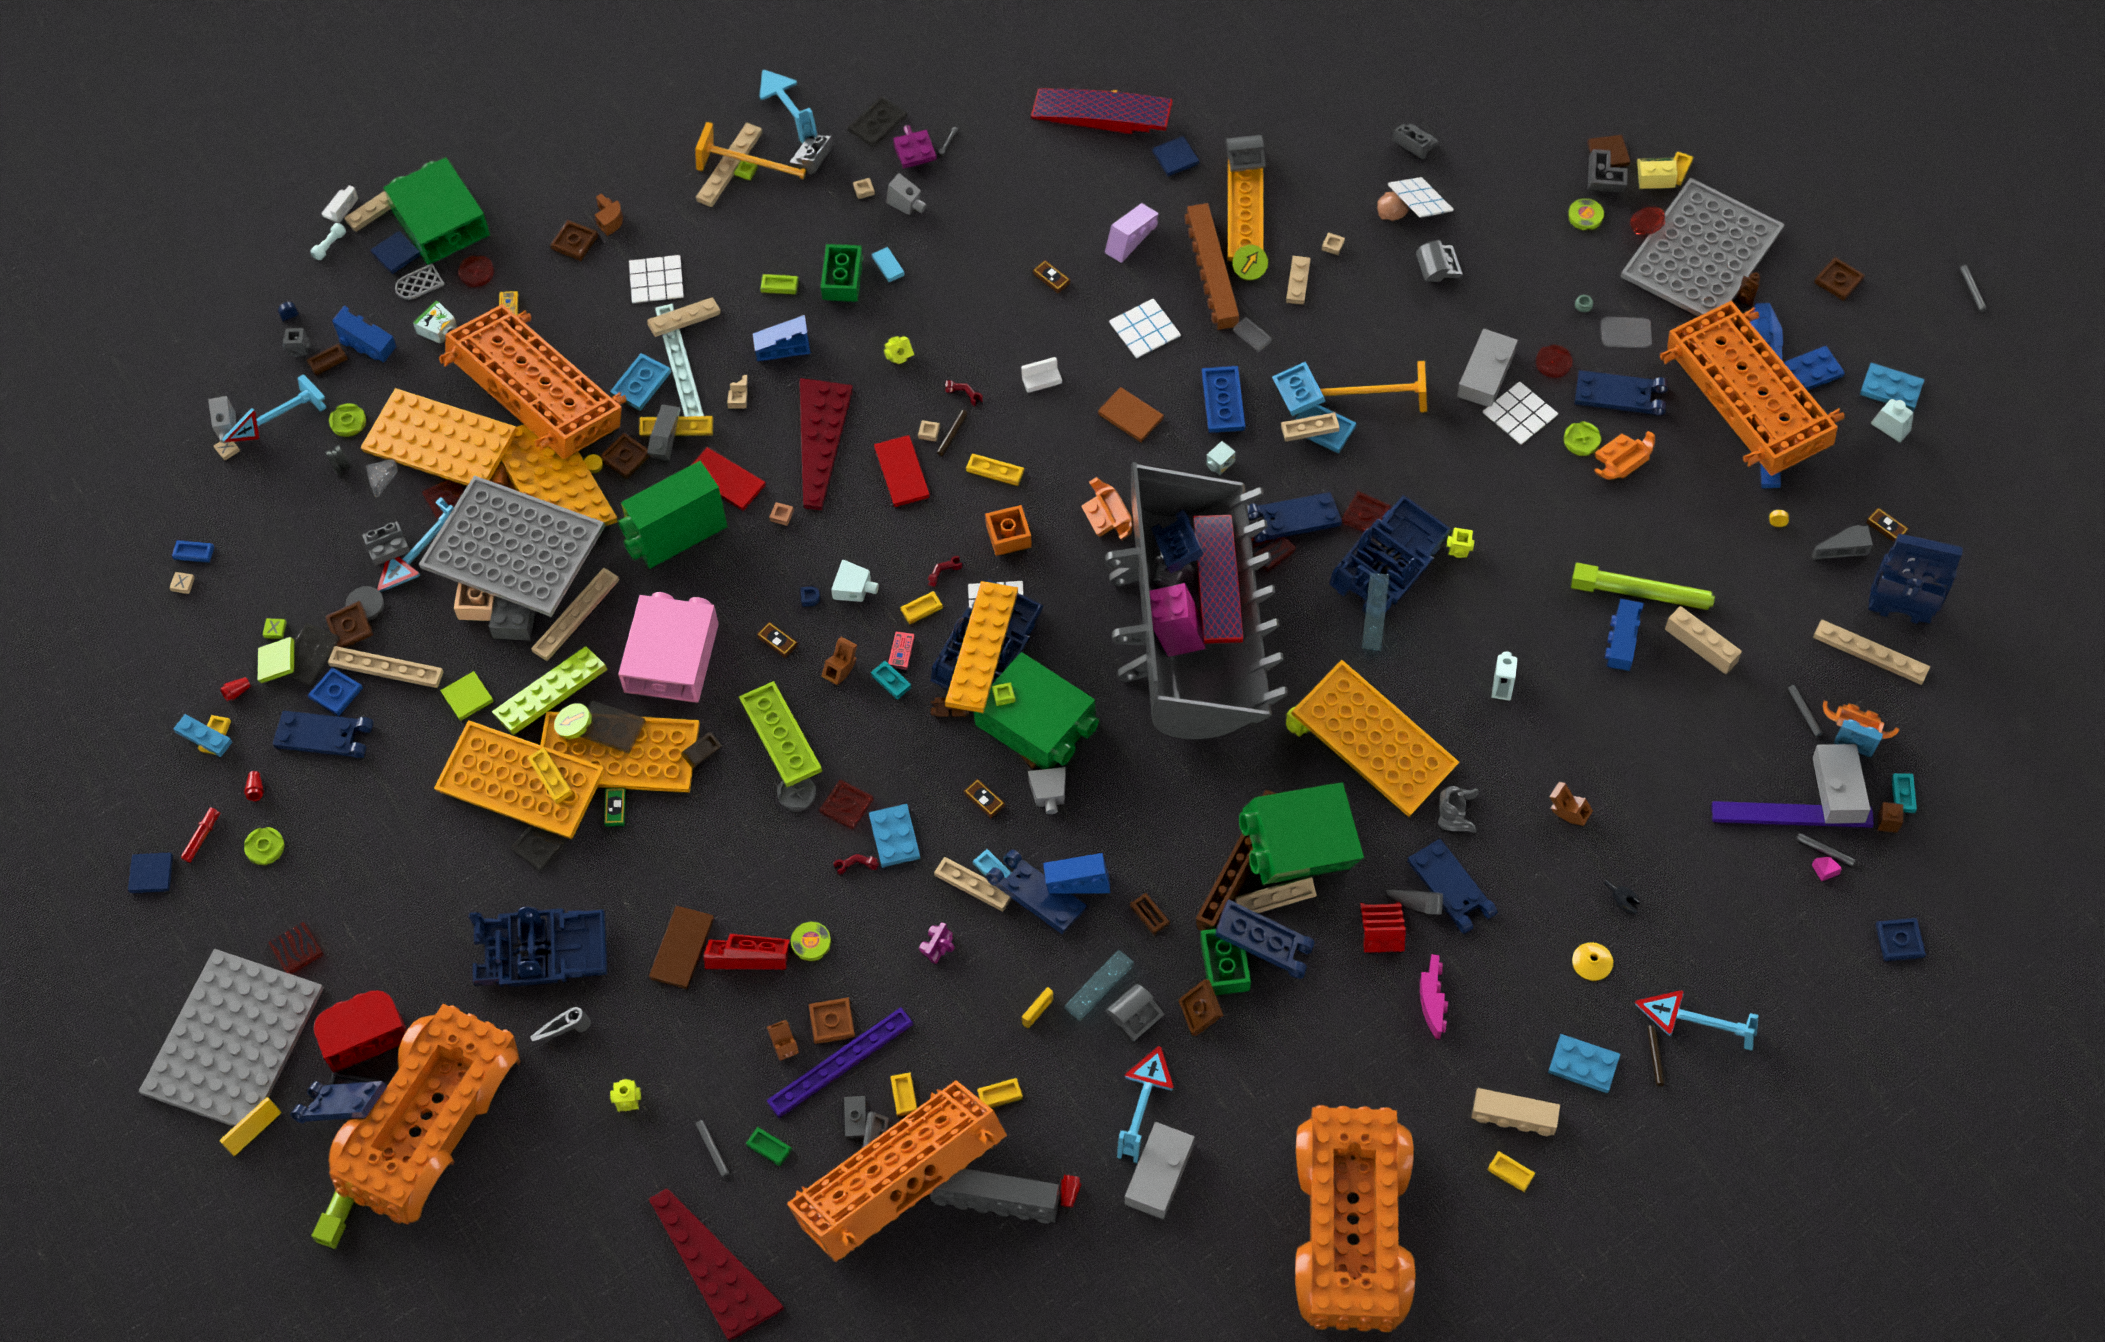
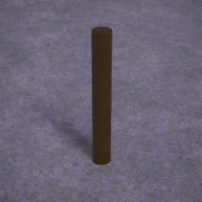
M961 410L937 451L939 456L944 455L966 418L967 411Z
M1649 1025L1647 1029L1656 1085L1663 1086L1665 1082L1656 1026Z

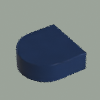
M285 302L278 308L282 321L299 315L293 302Z
M811 586L800 587L802 607L814 606L820 601V592L817 588Z

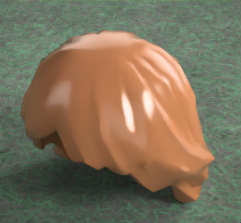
M1387 192L1378 200L1377 209L1382 220L1389 219L1395 221L1404 217L1410 210V207L1395 192Z

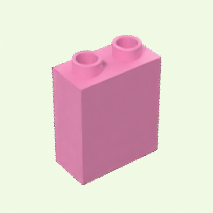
M663 592L653 593L652 597L640 595L618 674L624 693L699 703L718 628V619L714 605L700 597L690 598L689 601L674 600L671 595Z

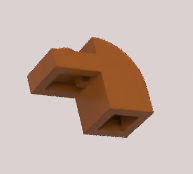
M601 193L596 196L598 208L601 211L595 214L597 226L609 236L620 228L623 223V215L619 202L615 201L612 203L609 198H605Z
M840 637L837 640L833 656L825 661L821 677L836 685L841 683L854 667L857 659L854 657L857 645Z
M1559 782L1550 795V799L1553 802L1552 811L1569 823L1584 826L1593 812L1586 798L1573 796L1566 783Z
M786 1020L767 1027L779 1060L799 1053L796 1041Z

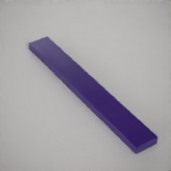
M1713 801L1711 804L1713 822L1872 828L1874 825L1872 807H1870L1865 823L1826 824L1822 805Z
M900 1007L769 1098L767 1103L778 1118L782 1117L913 1025L912 1020Z

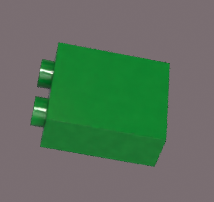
M446 157L437 162H428L420 170L408 176L396 177L389 185L383 187L392 212L414 246L420 251L427 265L490 235L484 213Z
M701 461L621 502L625 517L618 521L619 527L626 537V540L623 542L629 555L633 560L642 557L649 569L728 527L719 487Z
M1022 652L991 685L984 713L974 712L976 726L1020 755H1023L1043 770L1052 769L1057 763L1062 766L1067 764L1075 752V742L1081 736L1089 738L1099 724V719L1096 717L1094 698ZM1011 682L1015 702L996 706L992 686Z
M1343 782L1255 797L1243 808V812L1239 815L1241 832L1244 836L1250 835L1253 850L1249 854L1251 869L1254 874H1260L1263 885L1351 869L1364 858Z

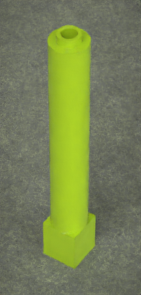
M1577 562L1571 583V588L1590 592L1598 589L1704 610L1713 607L1715 599L1712 591L1600 571L1598 566Z
M335 1191L326 1213L321 1214L312 1234L316 1243L336 1249L346 1227L344 1222L354 1203L353 1198L349 1196L344 1198Z

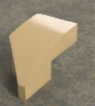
M747 375L742 376V380L730 384L731 390H729L727 402L728 409L746 408Z

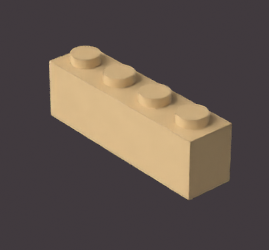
M1680 606L1668 618L1665 630L1723 673L1727 674L1738 663L1742 651Z
M1477 1088L1472 1119H1476L1480 1123L1492 1122L1497 1123L1500 1127L1511 1126L1516 1127L1520 1131L1528 1132L1531 1130L1543 1136L1554 1135L1557 1129L1560 1105Z

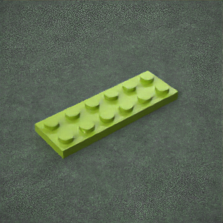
M585 646L492 712L512 735H515L608 669Z
M774 681L739 696L742 706L786 787H790L822 772L817 758Z

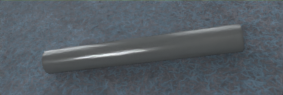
M1963 265L1960 267V270L1980 312H1984L1987 310V307L1967 265Z
M1790 686L1788 690L1816 737L1821 736L1823 732L1796 686Z
M1801 833L1797 838V841L1850 866H1853L1856 860Z
M700 1120L696 1123V1126L721 1176L726 1177L729 1175V1171L704 1121Z

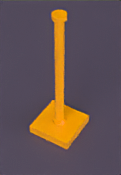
M706 122L695 148L696 170L703 171L710 153L713 152L800 176V179H804L806 169L804 168L797 169L714 146L713 123Z
M1417 361L1418 381L1415 384L1320 389L1323 396L1415 391V393H1419L1420 412H1427L1425 361Z

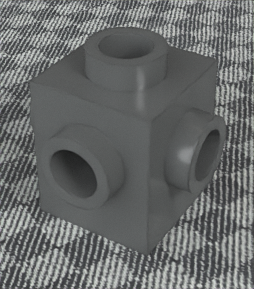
M304 328L285 329L283 347L287 350L289 356L307 355L311 341L307 337Z

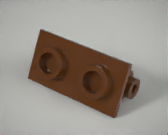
M1752 273L1749 277L1743 276L1737 295L1741 302L1751 307L1753 306L1759 287L1758 282L1761 278L1758 273Z
M938 697L935 698V701H930L931 705H935V708H931V715H935V717H949L948 709H952V717H966V715H970L969 710L946 707V698Z

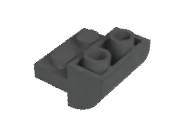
M1402 124L1394 130L1392 136L1394 143L1421 159H1425L1427 153L1435 148L1438 140L1433 138L1432 135L1423 132L1412 124Z
M817 135L814 139L807 138L790 161L793 168H804L808 174H814L834 146L831 136Z
M1261 135L1228 138L1225 140L1230 172L1266 167L1263 150L1264 144Z
M1437 240L1426 243L1417 250L1416 255L1425 281L1441 282L1443 278L1461 277L1462 271L1453 246L1442 245L1441 241Z
M397 521L388 523L379 529L370 530L362 535L374 565L410 552Z
M1139 984L1132 986L1105 1010L1133 1041L1164 1015L1163 1011L1153 1001L1154 997Z

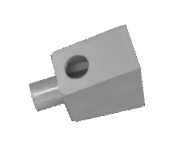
M900 173L888 185L886 203L898 210L911 214L915 209L922 213L927 206L926 203L920 200L921 190Z
M227 396L208 399L212 428L218 438H220L221 443H224L223 437L236 425V412Z
M1065 767L1028 771L1029 784L1036 806H1045L1046 814H1056L1058 812L1057 805H1062L1065 801Z

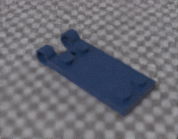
M1579 370L1575 404L1662 416L1666 411V403L1662 400L1650 402L1651 391L1656 393L1667 392L1669 382L1666 378L1662 377L1652 380Z
M1331 492L1260 506L1257 504L1247 506L1249 520L1262 517L1263 520L1267 521V528L1254 536L1256 542L1338 527L1342 524Z
M1184 509L1175 513L1178 520L1169 526L1162 528L1158 523L1151 527L1170 573L1181 570L1186 564L1196 561L1204 555L1190 523L1191 521Z
M282 711L272 745L274 748L364 758L367 747L361 743H353L356 731L370 733L374 721L367 717L354 719Z
M1441 839L1408 857L1407 862L1430 892L1443 893V908L1463 934L1473 929V924L1466 914L1479 907L1487 919L1498 914L1494 903L1486 898Z
M1010 850L1003 858L1007 866L1015 869L1007 878L996 867H993L986 874V879L991 885L999 888L1061 934L1087 908V905L1070 893H1049L1045 875L1022 860L1021 855L1015 850Z
M1231 900L1225 903L1214 935L1289 971V974L1297 979L1304 978L1307 966L1293 959L1296 947L1298 951L1310 954L1315 944L1312 938L1303 936Z
M383 1081L323 1085L320 1082H313L307 1093L315 1101L308 1108L297 1104L290 1115L298 1123L366 1118L387 1086Z

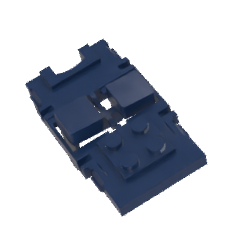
M1403 495L1393 508L1385 513L1382 520L1378 518L1370 528L1364 531L1360 540L1333 570L1329 585L1335 588L1343 597L1349 590L1359 595L1366 601L1362 611L1379 620L1382 614L1389 610L1392 603L1394 605L1398 603V600L1405 595L1427 569L1428 564L1432 563L1433 557L1431 556H1434L1439 551L1441 545L1451 535L1452 529ZM1372 537L1389 550L1392 547L1395 551L1391 552L1388 556L1387 550L1372 541ZM1398 552L1402 554L1400 558H1402L1403 560L1398 559L1397 561H1395L1393 559V556L1396 555ZM1386 565L1390 567L1386 577L1380 575L1381 570Z
M1898 534L1893 547L1890 548L1888 554L1884 555L1871 586L1868 610L1880 612V615L1885 617L1888 616L1889 612H1899L1911 616L1910 622L1917 624L1919 621L1931 623L1932 617L1935 616L1937 611L1941 610L1956 578L1957 567L1963 548Z
M990 579L988 580L989 583L999 584ZM1019 593L992 684L1015 658L1024 651L1026 643L1030 639L1028 634H1031L1044 608V605ZM975 601L972 604V608L967 607L962 617L957 620L952 634L940 652L939 657H937L932 665L930 681L940 685L941 688L947 691L949 690L965 637V626L968 627Z
M522 907L517 913L498 914V919H484L481 913H469V919L474 925V944H485V964L477 965V963H473L474 986H490L496 983L503 988L505 984H508L509 987L558 983L560 979L563 982H567V978L583 977V975H607L606 915L604 909L591 911L577 910L565 913L564 909L538 911L535 907ZM541 916H547V923ZM519 937L522 946L513 949V945L518 944ZM547 941H551V946L547 945ZM536 950H551V954H548V975L547 959L545 955L535 956ZM520 951L529 952V956L522 957L521 954H518V957H513V954Z

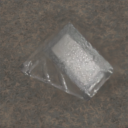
M392 459L366 465L370 487L375 497H379L399 471L395 461Z

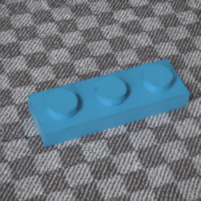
M186 714L173 728L175 733L219 757L233 743L227 736Z

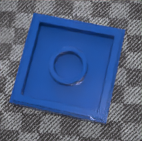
M332 667L308 694V697L339 717L363 687Z

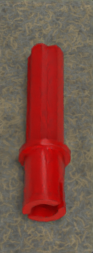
M210 807L203 820L198 823V829L181 855L184 861L190 863L209 831L213 830L212 827L221 814L216 809Z

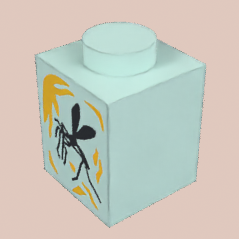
M1221 441L1207 454L1206 465L1211 471L1221 475L1235 462V451Z

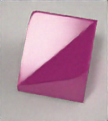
M1831 857L1817 858L1812 863L1821 881L1839 875L1842 870L1840 865Z

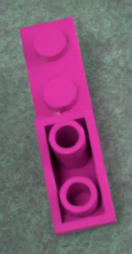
M1431 954L1429 973L1422 972L1420 977V999L1426 1022L1434 1037L1440 1039L1441 1033L1446 1031V1020H1443V1013L1447 1014L1448 1001H1444L1445 994L1440 993L1441 982L1438 981V975L1442 974L1443 963H1439V955Z

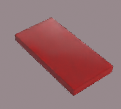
M909 435L874 444L894 507L930 498Z
M708 447L693 462L695 464L701 461L718 485L721 498L742 511L746 509L766 486L765 481Z

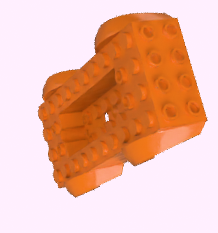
M442 1004L436 1015L422 1017L413 1022L407 1029L399 1047V1070L366 1118L350 1119L341 1127L333 1140L329 1155V1174L336 1193L344 1198L347 1196L353 1198L361 1206L367 1205L371 1207L377 1214L382 1215L384 1213L390 1216V1219L400 1224L403 1222L408 1225L411 1222L417 1221L421 1216L427 1197L435 1187V1183L447 1166L454 1164L455 1161L450 1154L476 1115L487 1113L497 1089L510 1068L515 1063L517 1065L520 1064L521 1061L513 1034L507 1030L497 1029L490 1022L484 1023L473 1014H465L455 1006H447L445 1004ZM441 1093L444 1099L440 1103H434L432 1101L433 1095ZM425 1113L433 1114L429 1120L422 1119V1115ZM414 1127L421 1129V1134L417 1137H412L409 1134Z
M1325 1105L1312 1107L1311 1118L1298 1126L1296 1138L1297 1170L1301 1190L1310 1195V1241L1300 1246L1297 1250L1295 1269L1296 1292L1301 1316L1309 1323V1326H1314L1315 1329L1336 1327L1337 1330L1357 1328L1360 1331H1369L1371 1328H1375L1382 1332H1390L1404 1321L1412 1305L1415 1288V1264L1412 1254L1398 1245V1197L1404 1194L1408 1187L1412 1173L1414 1150L1410 1131L1397 1122V1110L1386 1107L1379 1110H1373L1369 1107L1350 1109L1347 1106L1329 1108ZM1356 1193L1359 1196L1358 1203H1349L1347 1201L1348 1194ZM1355 1215L1358 1217L1359 1222L1354 1225L1350 1224L1347 1221V1217ZM1356 1234L1359 1237V1243L1356 1245L1349 1244L1347 1241L1348 1235Z

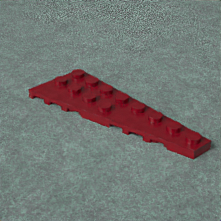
M800 378L804 508L822 511L853 392V385Z
M667 1188L649 1198L651 1205L728 1342L784 1310L782 1304Z

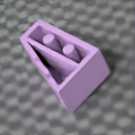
M1141 203L1112 224L1105 253L1122 263L1144 238L1156 228L1158 213Z

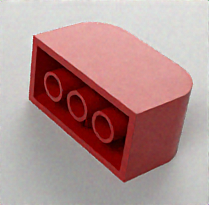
M376 990L357 994L350 1000L334 1004L333 1007L324 1010L317 1017L314 1024L315 1036L323 1058L332 1072L341 1071L400 1046L407 1031L402 1016L392 998L387 993Z

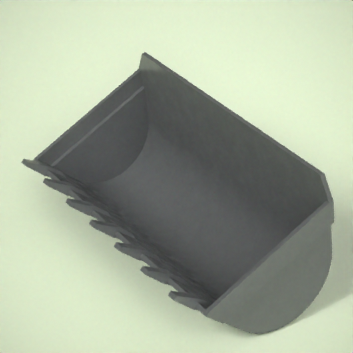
M1132 462L1131 503L1136 548L1109 552L1105 555V561L1108 567L1118 568L1109 575L1111 585L1124 586L1139 580L1143 624L1115 629L1112 632L1113 642L1116 644L1145 645L1146 654L1121 667L1118 670L1119 680L1131 682L1148 676L1153 725L1160 732L1176 738L1206 739L1231 733L1251 722L1258 723L1272 716L1271 705L1288 695L1285 686L1270 692L1268 688L1267 671L1283 661V653L1279 652L1265 657L1263 637L1279 627V619L1275 618L1261 624L1259 604L1275 593V586L1270 585L1257 590L1255 571L1271 560V553L1267 552L1253 557L1251 538L1267 528V521L1261 520L1249 525L1247 506L1263 496V488L1259 487L1245 493V484L1242 482L1137 465V462ZM1182 509L1188 515L1193 530V516L1231 515L1239 584L1243 643L1205 644L1206 649L1168 657L1152 625L1149 591L1169 586L1153 583L1154 576L1156 575L1155 557L1161 556L1163 558L1151 527L1158 523L1162 528L1169 526L1178 520L1175 513ZM1192 561L1189 564L1194 568L1197 576V562ZM1185 583L1200 612L1199 590H1191Z

